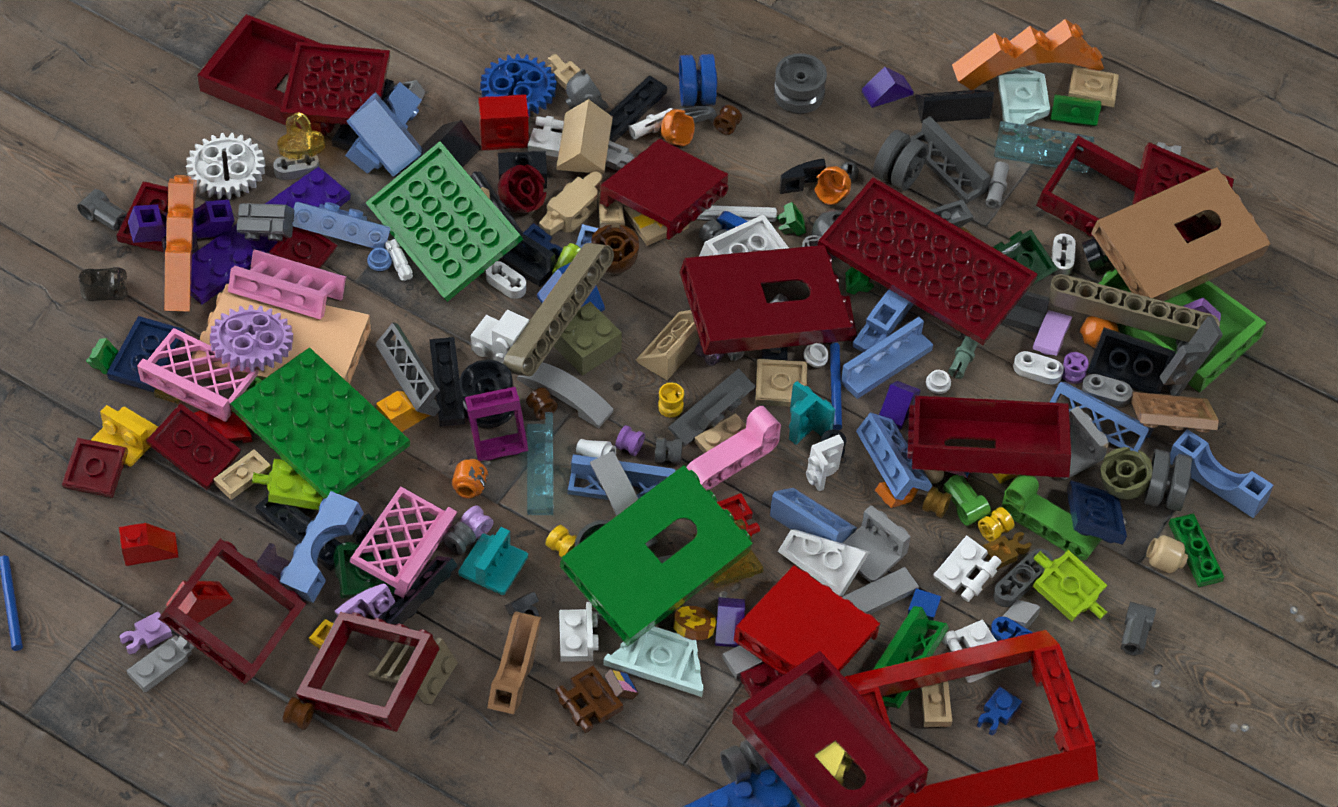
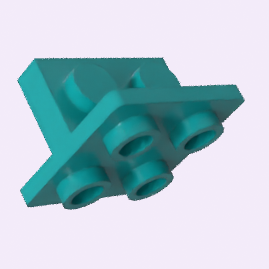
M796 381L792 387L791 422L789 424V440L795 445L812 430L820 436L828 430H833L835 408L830 402L821 399L808 386H804Z
M500 527L496 535L492 534L489 536L483 533L458 570V575L496 593L505 595L528 559V553L512 546L510 530Z

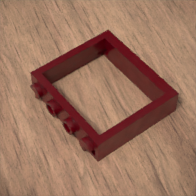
M1078 135L1041 192L1036 206L1085 232L1087 235L1094 237L1091 232L1099 218L1053 194L1070 164L1075 159L1134 192L1140 168Z
M220 538L158 619L243 684H246L255 676L306 603L301 600V597L296 592L287 590L282 586L275 576L261 570L253 559L240 554L232 543ZM217 556L289 610V613L252 664L178 608Z
M340 611L296 695L302 703L306 704L309 702L314 704L317 711L397 732L440 647L433 639V635L426 630L420 629L416 631L409 629L403 624L392 625L379 618L372 620L365 618L359 613L352 612V614ZM352 631L416 647L385 707L321 690Z

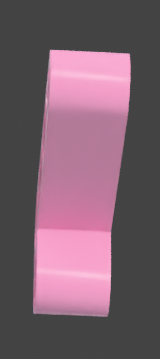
M759 406L747 417L745 429L694 459L686 468L689 471L693 470L698 475L700 484L706 490H710L770 453L779 443L781 424L764 406Z

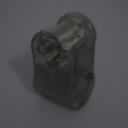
M120 267L85 269L79 274L82 298L87 301L124 299L128 294L127 287H125V280L127 279L126 270Z

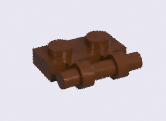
M594 665L571 678L573 689L567 691L564 685L555 689L561 706L569 710L573 716V722L576 726H580L585 733L591 731L594 727L589 720L591 717L595 716L601 724L623 711L624 705L615 696L613 690ZM579 698H582L587 705L583 709L575 702Z

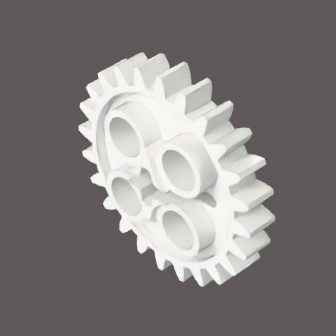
M221 133L218 139L211 135L212 141L202 139L203 146L195 144L196 151L190 150V157L186 159L187 175L191 179L197 180V188L199 187L200 193L202 194L207 191L209 198L214 193L217 194L218 199H221L222 195H226L230 199L231 194L234 193L237 197H240V191L248 194V187L256 188V181H262L261 175L265 174V160L262 150L258 149L257 143L252 145L250 138L244 141L243 135H240L237 139L234 138L233 133L229 135V138H225L224 133ZM223 151H226L227 153V163L229 171L228 181H225L222 157Z

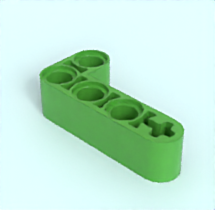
M1018 475L1006 489L1002 507L1010 513L1013 520L1065 552L1069 550L1079 560H1087L1102 539L1091 535L1084 536L1074 531L1071 514L1037 494L1039 487L1037 479L1034 476Z

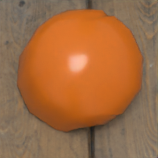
M670 110L665 114L661 122V134L665 141L671 145L686 146L694 136L693 117L684 114V110Z
M828 166L817 176L818 183L814 190L819 200L823 203L836 205L849 195L851 179L845 170L837 166Z
M1089 316L1085 319L1079 333L1082 334L1085 344L1095 348L1097 339L1104 327L1119 332L1116 322Z

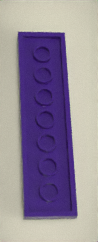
M318 166L265 204L288 205L294 209L295 202L316 207L330 202L341 207L351 199L349 191ZM235 224L230 231L222 233L192 254L191 296L203 305L224 290L226 284H229L231 268L238 266L250 270L253 251L258 250L269 254L277 242L268 240V237H260L259 241L246 240L244 235L237 232V224Z

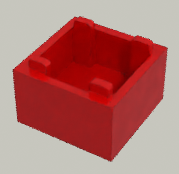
M526 95L478 98L482 151L528 148L529 120Z

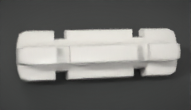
M396 239L387 241L385 249L389 252L396 271L399 272L400 280L412 279L413 271L407 265L408 261L402 249L399 248V243Z

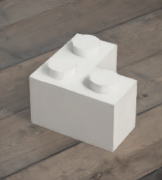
M507 310L500 320L486 315L471 334V351H474L478 356L503 363L505 355L529 323V319L510 310Z

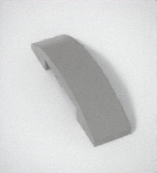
M542 362L532 376H517L518 381L533 390L546 388L551 395L578 410V417L598 429L614 412V409L593 389L569 373Z
M613 451L590 461V465L600 485L603 487L616 516L638 500L625 471ZM656 537L646 543L647 547L658 543Z

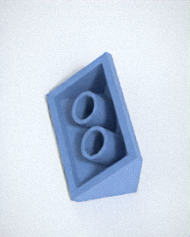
M374 93L346 121L392 177L422 154V147L377 93Z
M795 488L774 491L772 495L770 517L791 530L795 529L843 543L857 529L851 523Z

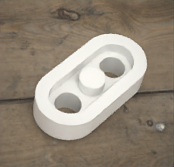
M1029 351L1018 353L1013 364L1014 371L1018 375L1050 385L1060 382L1064 371L1063 365L1058 360Z

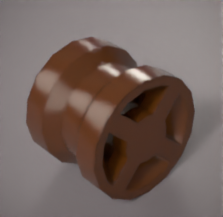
M724 105L719 111V115L713 120V125L720 133L731 135L735 131L736 125L741 122L742 114L734 106Z
M546 388L534 390L526 399V404L529 408L534 409L533 414L539 420L550 417L558 408V404L554 399L550 398V393Z
M292 697L284 710L283 722L297 724V727L302 730L307 729L313 718L315 705L309 702L306 704L301 703L300 699Z

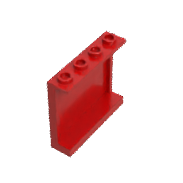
M793 565L736 625L734 642L782 675H785L819 651L840 672L870 638L874 641L876 640L880 623L872 615L866 614L857 608L850 600L842 598L833 592L829 586L821 584L812 578L808 572L800 570Z

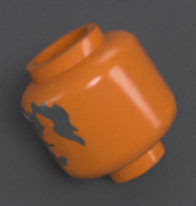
M476 459L460 461L452 478L453 489L464 498L479 496L484 491L488 470Z

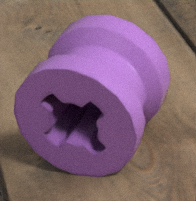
M1078 352L1067 354L1063 362V379L1071 384L1081 383L1086 377L1089 365L1087 357Z
M625 425L617 437L616 449L620 451L625 449L630 455L636 456L643 445L645 433L632 431L630 426Z

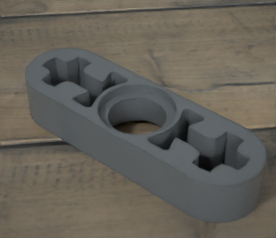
M1033 550L996 584L993 598L998 605L1002 607L1012 606L1017 599L1019 600L1033 587L1035 581L1042 576L1045 570L1038 564L1034 571L1035 560L1033 558L1042 551L1052 561V555L1047 550ZM1019 573L1027 574L1030 580L1028 582H1020L1017 580L1016 575ZM1011 585L1013 586L1010 595H1001L1002 592L1006 593L1011 588Z

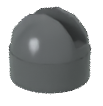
M854 162L843 163L841 169L846 172L847 170H852V174H849L851 182L856 181L859 174L858 166Z

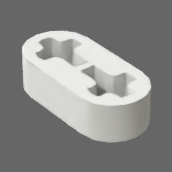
M1068 234L1057 235L1053 242L1051 259L1058 268L1054 273L1055 275H1070L1073 270L1076 243L1075 239ZM1062 244L1066 245V251L1062 250ZM1060 260H1065V266H1061Z
M497 261L486 270L487 282L507 297L518 299L525 295V278L506 264Z

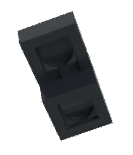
M825 159L808 161L784 172L780 176V194L800 192L804 190V183L818 182V174L826 168Z

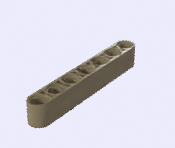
M594 243L583 245L505 355L503 364L508 367L511 374L530 377L537 371L611 265L614 255L610 246Z
M1059 274L1051 280L1049 301L1053 305L1185 342H1190L1202 323L1209 316H1213L1220 327L1219 319L1209 313L1068 275Z

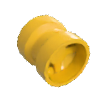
M666 383L659 390L658 409L665 417H677L683 411L684 389L679 384Z
M998 507L991 513L990 517L985 516L978 521L980 533L989 542L1000 538L1001 533H1007L1015 526L1012 516L1003 507Z
M558 525L548 535L545 545L552 551L557 550L559 556L563 557L575 548L577 536H571L567 528L563 525Z

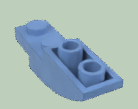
M889 289L867 317L866 324L853 341V347L861 352H865L890 336L897 324L900 325L913 303Z

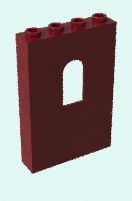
M248 14L242 18L197 75L201 92L320 140H323L326 134L333 130L335 123L285 119L281 118L280 114L285 93L276 90V88L286 75L289 76L297 41L319 42Z
M825 245L684 258L679 273L704 355L845 341L850 330H852V318L848 316L845 308V297L840 293L839 279L836 274L834 275L832 258L830 254H827ZM801 281L809 287L810 296L804 300L767 303L761 284Z
M915 395V405H910L907 459H912V469L1069 478L1071 466L1069 403ZM949 439L995 441V448L946 446L944 443Z
M821 651L733 709V725L806 807H899L904 802L906 796L912 792L914 794L920 792L927 784L926 779L929 769ZM836 741L864 772L866 777L865 784L857 790L844 788L815 755Z

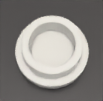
M810 344L804 350V358L809 365L820 368L828 360V351L822 344Z
M934 370L927 376L926 386L933 393L943 394L950 389L951 379L945 371Z

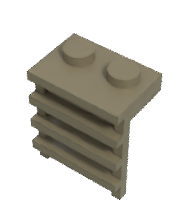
M442 638L435 640L440 650L417 692L421 701L426 704L433 703L458 664V661ZM394 642L377 669L370 671L368 676L372 679L398 683L404 671L403 669L408 664L416 647Z

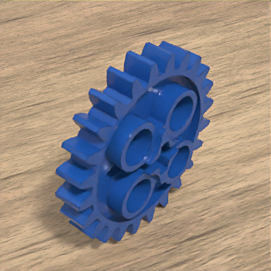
M517 54L515 59H512L510 55H507L506 61L498 58V64L491 62V68H485V74L481 75L480 82L482 97L526 95L528 117H530V111L539 114V107L545 110L546 103H552V97H555L556 90L555 74L551 73V67L545 68L544 61L538 64L537 57L529 60V55H526L524 59H520V55Z

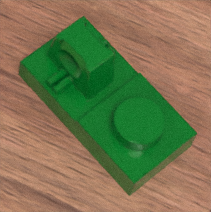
M1054 95L1051 120L1097 126L1101 101Z

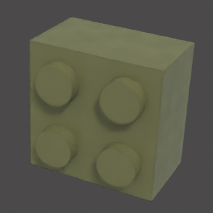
M589 302L579 309L553 347L583 376L621 351L622 332Z

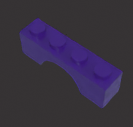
M229 200L205 201L194 210L193 238L218 237L222 233L231 230L235 220ZM158 204L133 207L128 220L133 243L166 241L168 213L162 211Z

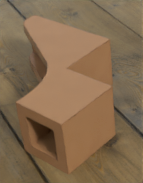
M516 611L513 614L501 663L491 684L487 708L514 714L520 706L525 678L533 667L541 617Z

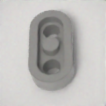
M1090 374L1083 380L1082 391L1108 405L1124 407L1131 401L1132 388L1123 381L1099 374Z

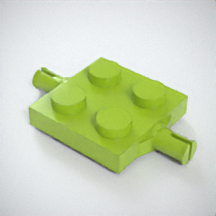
M274 458L269 475L253 472L252 483L267 485L269 491L268 502L319 510L323 497L284 460Z
M1067 550L1060 558L1053 561L1045 556L1042 551L1036 554L1033 559L1045 570L1042 576L1035 581L1033 587L1071 622L1088 609L1100 620L1107 614L1108 611L1099 605L1096 600L1108 585L1073 553Z

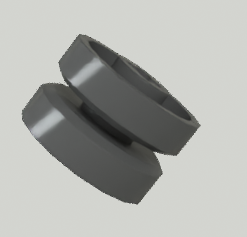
M802 53L786 56L778 63L775 72L774 98L780 107L793 113H808L822 105L827 80L826 67L822 61L812 55Z
M896 129L886 139L876 157L873 167L874 176L883 181L891 179L892 186L906 191L916 181L926 162L929 151L928 144L918 139L911 141L909 134Z
M1155 449L1151 461L1153 472L1150 486L1145 492L1144 504L1157 507L1163 499L1164 492H1166L1165 505L1167 509L1181 511L1189 489L1192 456L1178 454L1174 458L1172 468H1169L1171 459L1169 451Z

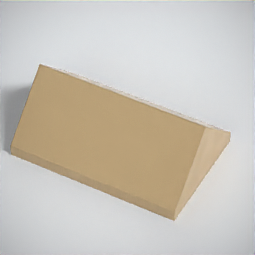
M589 99L565 113L557 170L585 173L598 171L600 174L605 172L612 116Z
M691 310L678 312L638 356L636 361L665 380H668L701 343Z

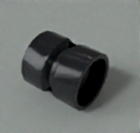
M1095 238L1082 242L1092 272L1104 268L1108 262L1112 264L1107 255L1103 254L1102 248Z

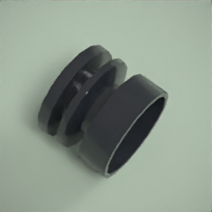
M488 359L476 361L467 366L461 373L459 384L465 416L469 420L465 397L514 387L511 371L505 364ZM509 411L476 418L477 426L484 428L499 427L508 422L513 417L514 412Z

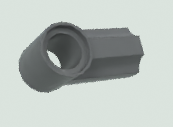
M94 189L77 204L78 211L84 218L89 221L96 219L114 231L120 229L127 215V212L112 204L108 197L99 189Z
M1130 601L1124 623L1126 628L1120 648L1126 654L1132 656L1143 655L1148 632L1151 631L1156 608Z

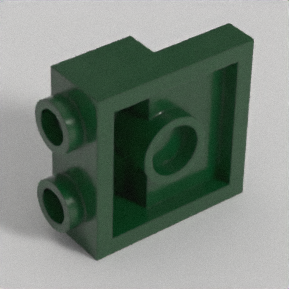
M1032 229L1024 234L1022 231H1019L1009 238L1010 242L1004 244L1002 241L993 247L1037 273V279L1032 286L1058 270Z
M353 542L337 545L333 556L336 578H339L341 599H351L359 593L381 584H386L394 597L395 587L350 563V559L359 545H355ZM390 549L379 551L381 560L391 559ZM373 552L360 555V558L367 562L376 561ZM392 565L384 566L385 572L393 576Z

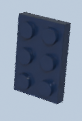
M138 316L107 372L108 379L155 393L157 388L140 380L137 365L142 359H149L173 328L185 333V329ZM175 338L170 345V349L179 348L182 341ZM170 357L158 359L155 364L160 367L170 365Z
M1070 480L1066 489L1074 531L1084 536L1091 535L1101 538L1108 543L1115 542L1123 545L1127 534L1120 500L1105 490Z

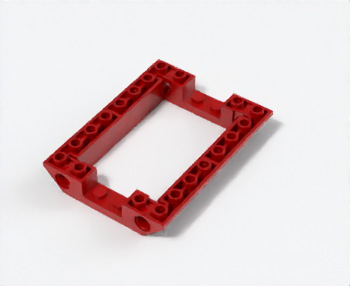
M1046 630L845 676V679L891 729L882 696L1027 663L1029 659L1033 667L1032 675L1036 687L1042 685L1044 687L1058 727L1054 738L1059 752L1062 751V753L929 784L916 794L912 792L906 796L904 802L899 807H994L1099 780L1096 745L1061 646Z

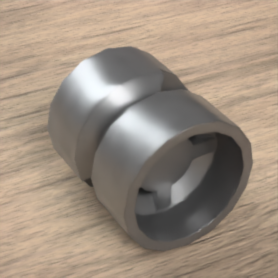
M748 740L741 742L740 748L734 745L720 753L721 763L731 782L735 781L736 784L749 779L751 773L758 775L762 771L771 768Z

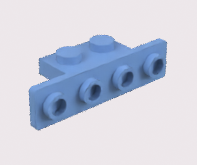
M295 202L294 221L292 222L294 227L374 249H385L390 227L367 221V217L363 216L362 211L356 209H349V212L339 209V205L326 202L325 205L320 204L319 207Z

